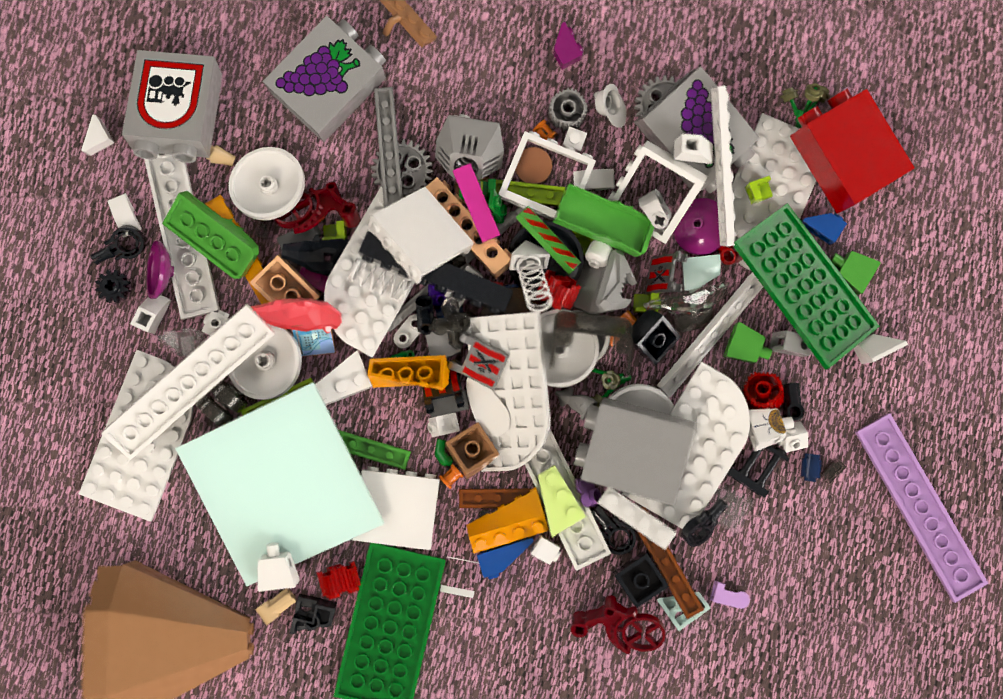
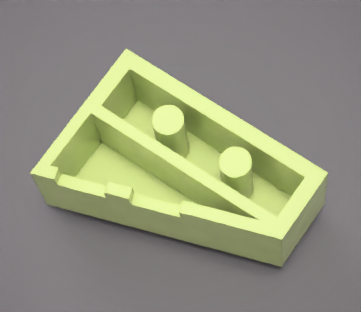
M555 465L538 474L550 532L553 537L586 516Z

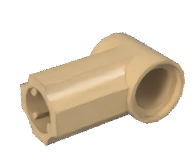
M286 588L255 610L267 626L279 617L280 613L294 604L297 599L292 591Z

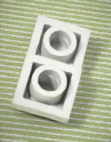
M593 169L584 190L614 189V169ZM586 170L573 172L575 186L579 187Z
M126 193L108 200L111 213L118 228L130 225L139 230L142 229ZM123 230L127 231L125 235H122L123 238L128 236V230Z

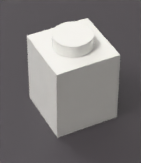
M569 126L562 147L570 146L575 149V152L580 154L587 133Z

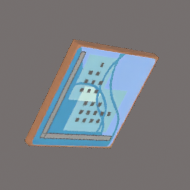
M323 329L307 332L292 330L293 336L300 347L301 357L336 353L332 329L330 333H326Z

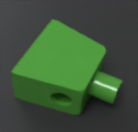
M854 251L847 253L845 257L835 253L830 259L834 266L838 267L837 270L856 295L863 294L881 263Z
M737 322L734 325L723 357L756 363L759 357L769 360L772 349L763 346L765 336L743 323Z

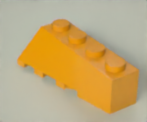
M445 355L376 358L369 360L367 375L373 388L422 386L443 390L449 384L450 369L448 368V361Z
M536 487L531 489L528 494L514 498L515 501L505 506L503 504L498 507L497 511L491 514L487 513L466 525L474 553L549 531Z

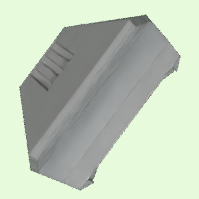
M448 115L437 137L435 158L448 174L455 179L452 170L470 163L477 180H480L502 168L504 148L499 123Z
M611 250L605 267L593 268L588 264L587 260H584L581 275L576 283L581 288L573 308L594 315L620 310L630 304L631 299L622 298V289L626 284H631L632 286L637 284V281L622 251Z

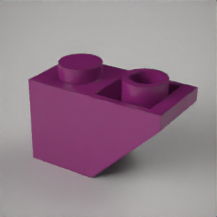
M565 22L561 24L553 55L561 70L581 61L582 53H584L579 42L576 43L574 39L575 34L570 26L567 27Z

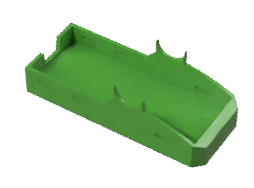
M570 183L565 187L553 219L555 224L596 241L606 243L634 257L646 253L655 228L645 214L633 209L634 206L624 205L620 201L607 200Z
M188 191L180 192L177 195L162 223L233 279L246 276L259 254V246L243 231L245 228L235 225L232 222L233 219L222 218Z

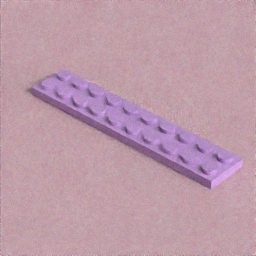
M887 413L857 430L855 433L952 602L956 603L989 584L892 415Z

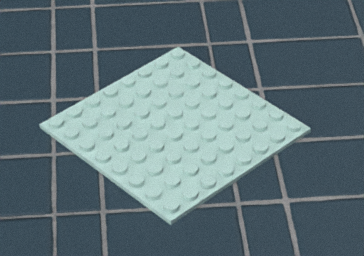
M314 382L175 448L246 586L258 582V560L262 555L267 554V544L278 543L279 552H290L294 564H297L384 524Z

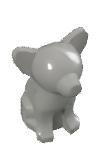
M572 386L566 387L562 391H556L555 395L558 396L559 405L564 407L568 404L572 410L580 414V419L582 420L586 418L589 405L597 406V401L589 396L573 395L574 390Z

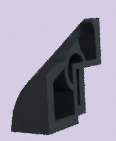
M299 593L289 634H296V631L305 629L311 631L317 627H330L333 622L337 602ZM301 607H312V609L304 611Z

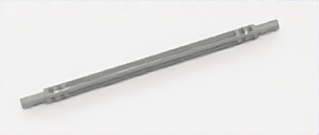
M518 207L516 210L510 211L504 217V223L496 224L500 235L517 221L516 217L524 210L523 208ZM481 238L477 240L475 243L481 244ZM470 251L465 256L460 255L450 265L463 269L467 263H470L475 258V255ZM428 284L401 307L388 331L391 332L416 310L415 301L419 296H428Z

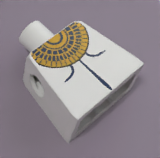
M778 409L749 410V437L754 451L781 442L787 435L786 429L794 428L792 417L782 418Z

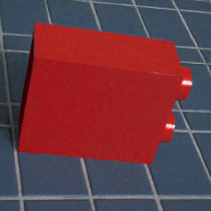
M848 88L827 101L831 110L825 114H822L818 106L814 107L797 118L802 128L790 135V138L836 214L858 204L915 168L867 89L855 96L851 95Z

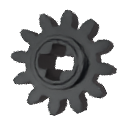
M116 269L114 272L106 270V276L99 274L102 280L95 281L96 284L100 285L95 291L101 293L99 295L100 299L106 298L108 303H112V301L119 303V297L127 299L124 293L131 292L130 289L126 288L131 282L125 280L127 278L126 274H120V271Z

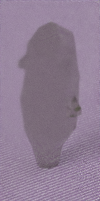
M721 282L652 299L643 305L647 310H665L673 314L687 312L691 317H695L698 309L711 308L727 295L730 282Z

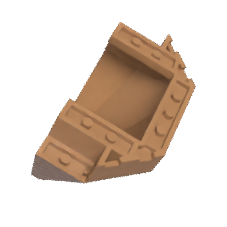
M136 560L125 563L123 566H98L97 581L93 582L89 594L91 603L87 604L84 609L83 699H175L244 662L253 655L254 643H251V635L254 634V623H251L250 617Z

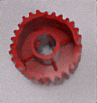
M547 270L545 279L547 280L549 293L553 300L551 306L558 310H561L562 307L571 310L579 294L580 285H576L577 281L569 276L555 275V271ZM539 285L538 290H541L544 286ZM545 294L536 295V297L541 298ZM546 296L540 300L549 301L550 297Z
M754 372V375L750 374L751 377H747L748 381L745 382L746 385H744L743 389L748 408H751V410L779 409L784 401V389L779 376L777 377L776 374L773 375L772 373L769 374V372L766 374L765 372L762 374L760 372Z
M350 561L348 566L343 564L326 568L327 572L325 573L317 572L322 595L329 598V600L340 597V593L345 591L353 593L360 590L359 585L361 582L355 561Z

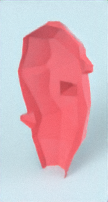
M289 298L275 299V301L266 304L251 306L267 324L283 329L305 332L323 329L326 333H330L331 329H337L342 323L341 312L325 301Z

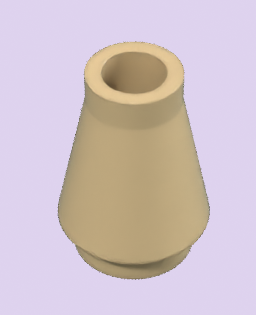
M211 145L210 158L206 159L210 160V163L233 167L236 156L218 145Z

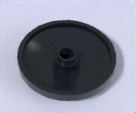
M543 220L581 262L572 273L568 274L550 255L547 269H543L544 274L547 270H553L556 272L555 275L564 277L566 275L577 281L584 264V253L579 239L570 229L555 224L553 221ZM523 227L512 239L508 251L512 254L525 240L541 248L543 247ZM508 268L514 282L522 287L518 271ZM523 270L522 272L528 273L532 270ZM537 271L533 275H526L525 277H534L540 272ZM524 278L523 281L526 283L530 279ZM533 279L528 284L539 283L542 279ZM526 285L525 288L529 289L532 286ZM539 285L533 287L531 290H532V291H537L538 288H539Z

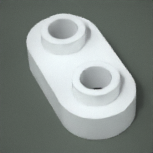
M417 314L409 316L395 333L394 343L399 348L405 349L410 347L420 335L417 327L412 326V322L417 321ZM402 335L407 337L405 342L400 341Z

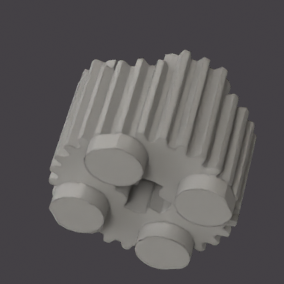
M567 88V90L559 91V94L556 93L551 98L548 114L549 118H551L550 122L555 128L559 127V130L568 131L569 126L577 129L580 127V124H583L588 108L583 95L580 96V93L577 90L573 91V88L571 90ZM570 108V112H566L565 109Z

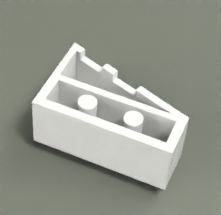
M358 350L315 384L325 406L370 389L372 386Z

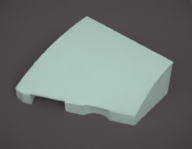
M720 254L687 258V262H681L684 296H688L720 275Z
M695 592L704 610L689 619H686L684 614L675 618L676 613L682 612L674 596L657 599L678 631L711 609L699 592Z

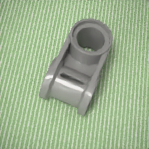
M657 189L638 199L641 209L655 228L663 229L668 225L672 213Z

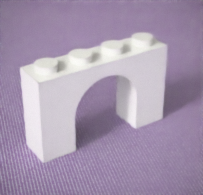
M608 487L598 501L602 507L625 521L664 550H666L676 535L675 531L612 488Z

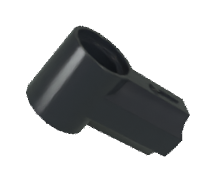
M422 295L415 301L417 330L423 335H429L432 331H435L433 300L430 296Z
M799 383L782 384L784 389L783 416L784 418L792 417L790 409L794 408L797 411V416L795 418L792 417L793 421L803 418L805 411L801 404Z

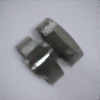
M223 379L210 390L214 396L206 393L195 403L202 413L220 427L234 420L233 415L228 409L240 413L248 404L241 392Z

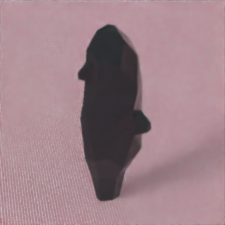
M315 235L312 241L283 244L281 258L296 263L311 272L329 276L350 240H320L319 235ZM330 256V261H325V257Z

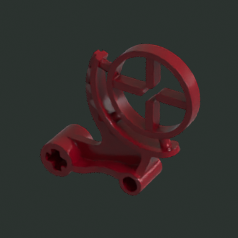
M329 182L324 188L316 191L310 188L308 195L303 193L301 199L304 200L297 203L295 206L296 210L294 208L291 210L297 220L291 222L281 221L292 214L291 211L274 219L277 225L282 228H293L294 234L308 231L317 226L332 210L337 211L345 226L349 228L357 227L361 222L356 205L342 199L335 182ZM312 197H314L317 200L316 209H314V204L311 200ZM309 205L306 214L300 217L297 211Z
M613 595L606 596L605 604L597 609L585 612L576 611L572 615V635L584 637L588 634V629L597 624H603L611 643L626 654L631 653V648L641 652L653 651L662 646L665 641V626L658 617L647 613H638L636 606L626 608L619 604ZM637 621L652 622L651 625L646 627L645 639L650 644H638L635 642L642 638L643 627ZM631 624L638 632L628 637L625 630ZM660 628L662 636L656 641L649 633ZM617 632H622L624 642L620 639Z

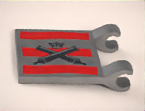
M675 251L673 254L651 257L645 294L682 292L683 284H676L673 281L676 262H687L688 254H681L680 251Z
M468 332L462 333L459 340L471 345L464 364L458 360H452L449 362L448 368L469 377L491 390H495L509 355L475 338Z

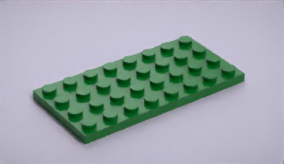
M788 203L734 242L735 246L733 247L825 370L832 367L880 327Z
M370 543L333 697L340 699H414L446 559L384 544Z

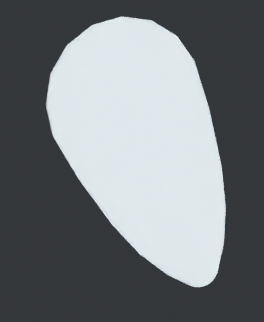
M468 377L466 381L467 396L476 422H479L489 437L504 435L510 426L508 410L491 389Z

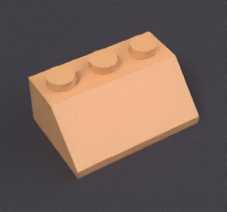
M278 254L250 282L269 302L275 301V299L289 298L317 300L321 295L286 259L281 258V254Z

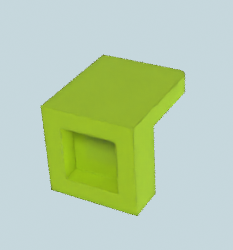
M770 176L750 182L745 186L751 205L773 196L768 183L771 180Z
M336 221V224L323 226L324 237L322 240L347 239L344 221Z
M651 293L650 295L634 294L633 313H644L649 307L658 312L659 293Z

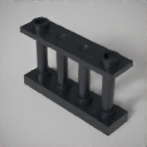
M768 446L758 451L753 450L742 469L737 471L731 466L726 475L760 497L765 498L769 493L765 489V482L779 460L788 462L790 459L785 456L786 452L778 447L774 449ZM763 449L773 454L758 480L752 481L748 478V473Z

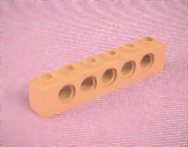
M436 177L426 188L438 202L441 197H448L446 202L439 203L450 216L454 210L460 211L459 215L451 217L462 229L468 223L473 225L469 230L463 229L474 242L470 251L492 276L497 279L509 268L512 254L506 248L503 250L499 246L500 241L497 237L481 244L475 243L476 239L480 236L468 207L465 208L462 205L463 200L458 194L453 195L449 191L451 187L445 180L441 182ZM496 251L498 253L494 258L488 257L489 252Z

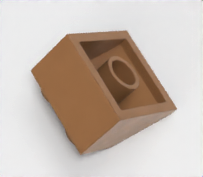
M479 422L445 442L448 452L466 480L483 470L499 456L498 451Z

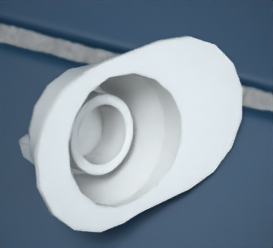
M608 84L604 90L594 93L597 112L607 116L613 126L617 128L623 127L626 123V106L617 87L614 84Z

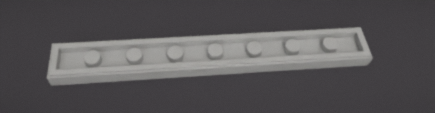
M393 87L374 89L384 208L403 199Z

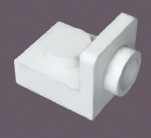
M456 413L428 419V431L432 437L460 431Z

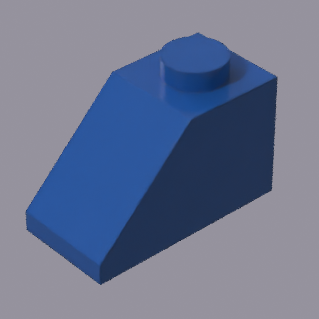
M832 213L807 217L801 220L809 232L829 245L836 242L847 225L840 215Z

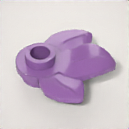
M580 478L575 479V488L580 494L582 505L584 507L597 506L599 504L598 501L601 499V493L599 489L595 488V484Z

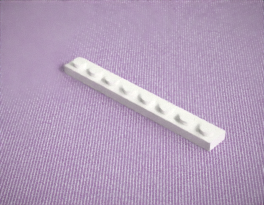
M726 86L711 88L720 246H735L734 242L737 235L734 230V192L732 191L731 184L733 173L730 166L732 153L729 149L731 134L728 131L730 114L727 111L729 95L726 91Z
M753 272L657 384V387L669 398L763 288Z

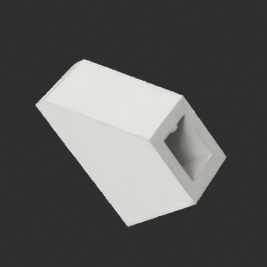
M681 134L674 141V160L712 164L713 144L700 135Z
M162 295L156 299L148 297L138 307L130 324L148 333L155 334L171 299Z

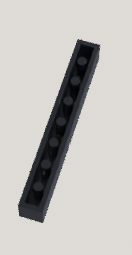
M367 231L358 252L362 257L361 260L370 264L373 262L378 263L380 268L391 271V269L398 271L399 276L408 279L409 276L405 269L395 261L394 256L388 249L383 247L382 242L377 236ZM444 263L422 276L419 282L423 286H427V284L434 286V290L440 293L449 292L457 300L471 301L470 304L477 308L486 307L489 309L488 312L494 315L505 314L513 294L512 289L448 263Z

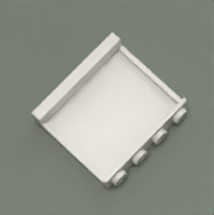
M426 187L373 214L368 224L371 233L377 236L382 242L383 247L388 249L394 256L395 261L405 269L407 275L416 284L420 282L422 276L459 254L462 256L467 255L474 244Z
M367 466V470H362L361 477L384 524L354 537L353 540L431 550L440 479H436L435 474L425 473V477L417 476V472L406 471V474H398V470L387 469L386 472H381L379 467Z

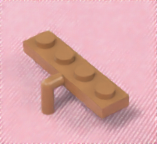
M380 0L393 15L385 25L382 32L384 36H389L394 25L399 22L421 48L436 39L435 33L405 0Z

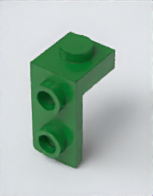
M495 189L490 190L488 207L495 223H504L507 207Z

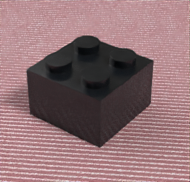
M651 307L624 334L633 347L654 365H657L681 338L668 320Z
M645 551L612 572L633 605L637 608L669 587Z

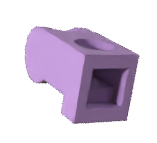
M714 580L710 597L711 601L739 609L746 608L749 605L750 598L747 593L742 590L732 591L724 589V583Z

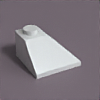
M871 334L853 349L861 364L875 362L908 345V343L904 340Z

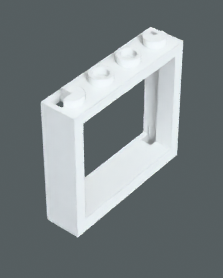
M525 131L498 195L501 197V200L523 209L529 206L536 214L553 221L556 210L507 190L527 141L587 165L579 188L585 189L596 160L587 153L579 154L575 152V149L570 146L562 147L557 145L558 142L553 139L547 138L545 140L540 138V135L536 132L530 131L528 133Z
M647 140L644 146L639 145L634 153L637 158L634 162L630 160L625 169L628 172L627 175L620 177L616 184L619 187L617 192L612 191L608 200H619L645 154L693 182V186L665 230L657 228L653 230L652 236L666 244L708 176L683 161L674 160L673 155Z

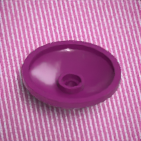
M708 198L693 200L673 232L676 242L682 249L691 254L706 255L721 247L718 204L716 201ZM697 221H701V225L699 227L695 226Z
M161 241L153 242L148 257L146 286L150 299L158 298L168 286L170 277L174 276V266H171L170 255Z

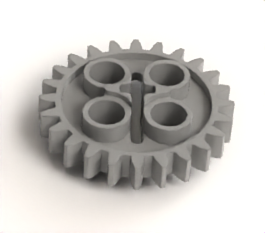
M664 75L661 81L657 76L654 82L650 79L648 86L646 84L642 86L643 91L639 90L637 93L640 97L635 99V102L639 103L634 107L635 110H639L635 117H640L649 108V105L652 106L656 102L652 99L651 94H656L660 98L677 83L674 82L673 76L667 80L666 75Z
M403 139L402 144L398 143L399 155L401 156L400 169L403 167L405 156L409 155L404 165L406 172L403 171L401 174L403 196L406 197L422 187H426V181H432L428 175L433 174V170L428 168L433 165L432 162H427L430 156H424L426 150L422 149L419 151L420 144L413 147L412 140L407 145L405 139ZM376 152L379 159H373V163L376 166H371V169L375 171L371 175L372 178H378L374 181V184L380 185L379 190L382 187L380 155L379 152ZM412 161L419 162L416 168H411L409 164ZM411 178L413 183L410 186H405L403 184L405 179Z

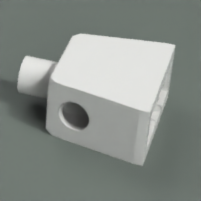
M278 543L267 544V554L262 555L258 560V591L294 588L300 579L291 553L279 552Z

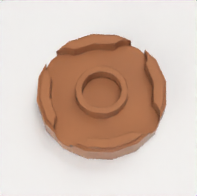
M526 148L522 153L515 172L524 183L541 184L551 174V158L541 148Z

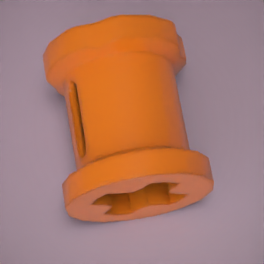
M545 119L539 122L532 130L545 140L547 138L553 139L557 135V132H553L546 124L547 121Z
M452 464L445 474L438 477L451 489L452 485L460 477L463 478L464 475Z

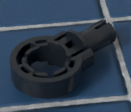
M121 226L113 232L111 238L104 241V244L107 245L105 248L90 255L91 259H96L94 261L96 265L115 257V261L122 258L133 259L145 247L144 235L134 226ZM123 230H128V235L133 236L135 239L136 247L134 249L127 250L120 244V236L127 233V231ZM139 243H141L139 251L133 253L134 251H136L137 247L139 246Z
M719 498L709 510H703L699 516L689 520L681 532L684 541L691 547H696L706 542L713 534L714 527L719 523L717 519L729 506ZM702 528L701 531L698 532V536L696 534L692 535L697 529Z
M599 504L595 506L596 509L592 508L591 513L601 525L599 530L610 552L615 555H624L630 552L636 543V535L632 526L625 521L619 520L616 516H613L612 520ZM628 529H629V530L631 531V533H632V541H631V542H630L631 538H630V534H629ZM623 530L627 533L628 540L623 545H617V549L622 550L613 549L615 544L610 540L611 535L615 531Z

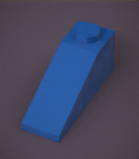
M530 536L477 553L483 578L494 579L499 577V573L503 572L534 542L533 537Z

